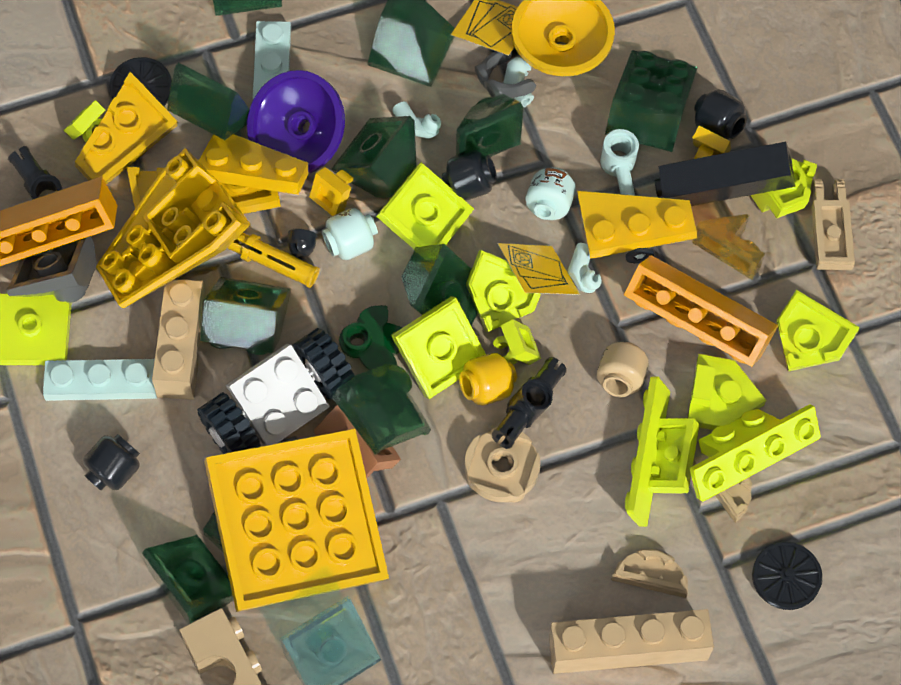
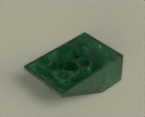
M632 50L612 100L605 135H608L613 130L624 129L633 133L638 139L639 144L673 152L698 67L689 65L686 61L679 59L669 60L657 57L649 51L638 52Z

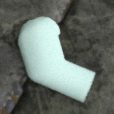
M521 57L511 59L507 64L503 83L517 84L524 81L525 76L528 75L527 71H531V66ZM530 93L525 96L515 97L514 99L523 108L533 101L534 96Z
M405 101L393 107V114L408 135L429 139L439 133L441 120L437 115L431 114L430 116V114H427L424 118L416 117Z
M578 243L568 267V274L580 291L593 293L600 287L602 279L600 274L595 276V271L588 267L590 262L588 244Z

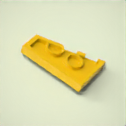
M129 72L117 96L113 98L106 114L98 127L94 129L75 160V167L88 181L103 176L106 184H108L176 128L178 121Z
M216 128L198 160L219 183L299 195L308 176L307 162Z
M577 191L590 259L628 252L637 248H649L697 238L690 200Z

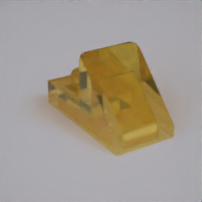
M743 214L700 221L696 226L697 238L693 239L692 243L753 280L761 268L765 253L760 251L759 247L752 241L740 238L746 229L749 215Z

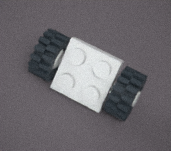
M316 328L293 345H284L225 385L238 404V408L233 399H230L226 393L222 392L197 409L202 424L206 426V431L212 436V440L219 446L223 454L261 447L260 441L264 446L277 444L330 407L323 396H326L327 399H333L356 382L350 363L345 360L346 357L343 352L339 351V346L332 342L331 337L325 334L323 329Z

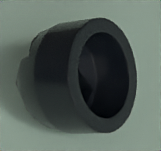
M305 229L289 230L287 239L289 251L295 257L309 256L316 246L317 234Z

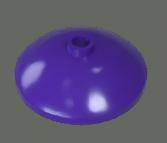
M302 70L281 73L265 83L253 99L247 118L248 140L307 162L308 174L323 167L334 156L340 146L345 129L344 107L336 89L321 76ZM309 122V130L304 133V124Z

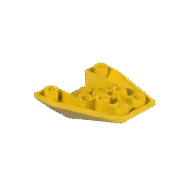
M184 148L159 173L96 265V268L118 305L124 309L226 250L251 224L226 189Z

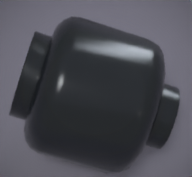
M716 89L709 94H703L694 106L696 126H701L725 139L736 138L743 131L747 123L744 104L724 90Z
M473 150L450 158L447 161L446 172L442 173V181L459 197L467 201L491 192L493 183L497 181V173L489 155L484 156L480 151Z
M119 434L114 438L105 435L84 456L83 463L89 470L84 476L101 491L105 486L112 490H119L139 469L140 463L137 457L140 453Z

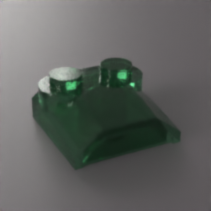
M387 364L357 374L339 387L332 397L375 455L380 453L381 450L423 434L424 436L428 435L431 431L422 412L409 394L412 388V380L402 367Z

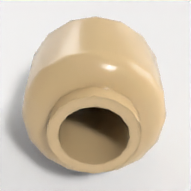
M612 343L606 347L597 369V380L610 395L615 397L633 395L639 392L644 384L649 367L648 357L641 348L633 343Z

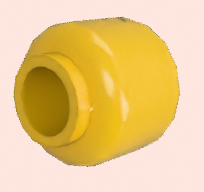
M490 353L470 359L465 363L463 372L459 376L460 388L464 396L475 404L482 406L508 398L512 394L514 383L517 380L514 365L511 362H507L498 353Z

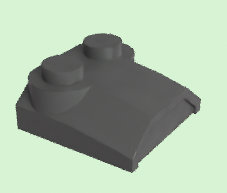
M91 236L21 259L12 281L6 289L8 295L16 297L54 295L57 301H66L67 303L80 300L89 287L97 265L95 245Z

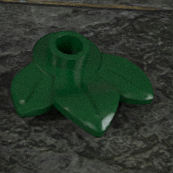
M386 305L371 306L360 313L356 322L349 324L341 331L339 345L344 354L352 358H359L368 370L377 373H391L397 370V362L394 355L400 353L391 335L403 327L387 323L388 307ZM355 338H360L364 343L356 346L351 341Z

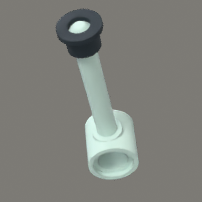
M617 129L611 131L604 139L600 164L607 174L617 177L620 194L635 196L631 171L635 166L639 142L630 131ZM613 151H622L626 155L619 156L614 154ZM637 248L628 251L625 256L626 261L633 264L641 263L649 256H654V251L651 248Z

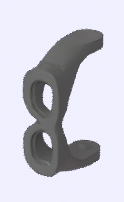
M495 51L486 57L481 64L475 66V72L479 81L496 103L506 99L525 96L532 93L536 88V84L532 79H526L517 84H505L493 79L489 80L493 69L509 61L512 57V52L508 56Z

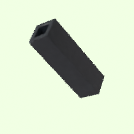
M786 141L658 166L660 178L655 179L657 198L690 200L691 206L796 187L791 153Z

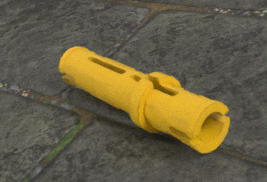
M243 232L228 247L229 250L240 254L242 260L246 262L255 261L279 274L306 285L308 288L314 285L320 272L319 267L313 266L261 241V237L254 233L248 235ZM239 241L262 251V254L239 244ZM272 256L294 266L295 270L272 260Z

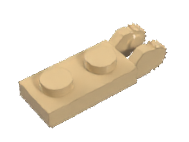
M813 179L811 186V209L816 270H852L855 265L850 203L846 199L845 181L843 179H835L832 189L834 200H824L822 179Z

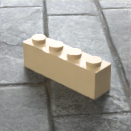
M708 609L552 622L549 632L553 674L706 661L709 659L714 648Z

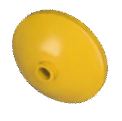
M523 0L513 16L511 34L515 49L527 64L546 74L574 76L592 70L608 56L614 41L615 26L610 11L601 0ZM564 42L566 45H559L557 43Z

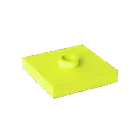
M421 162L414 168L376 217L425 260L431 263L458 231L474 208L453 192L445 182Z
M0 294V365H45V361L67 360L72 303L57 301L54 295L16 297Z
M452 296L391 335L421 392L428 399H431L458 381L465 363L470 359L486 355L457 298Z

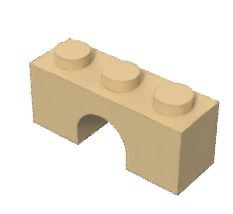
M174 279L165 284L152 376L157 398L194 400L198 372L197 337L198 333L203 332L206 296L202 281Z
M221 608L179 629L182 639L200 674L214 667H226L236 674L233 685H262L257 676V673L261 672L262 668L254 652L250 650L245 653L239 642L245 636L235 616L228 619Z

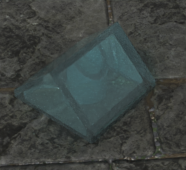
M348 596L280 638L283 654L303 685H343L381 661L361 618Z

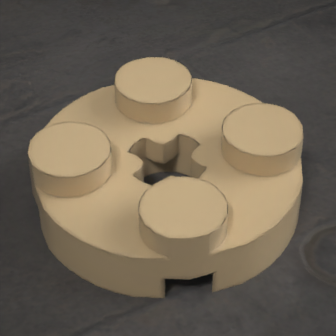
M496 428L491 429V432L485 433L481 437L478 435L468 446L465 455V472L469 487L490 501L519 502L535 486L540 472V456L532 445L531 439L522 432L516 439L513 447L505 449L500 446L505 436H502L497 443L492 438V432ZM501 457L508 458V465L512 466V468L499 472L497 467L492 465V462H499Z

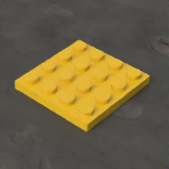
M356 429L215 455L204 459L236 612L389 579Z

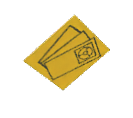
M474 0L451 35L509 56L515 47L511 29L513 16L518 7L500 0Z
M497 243L525 293L580 295L552 246Z

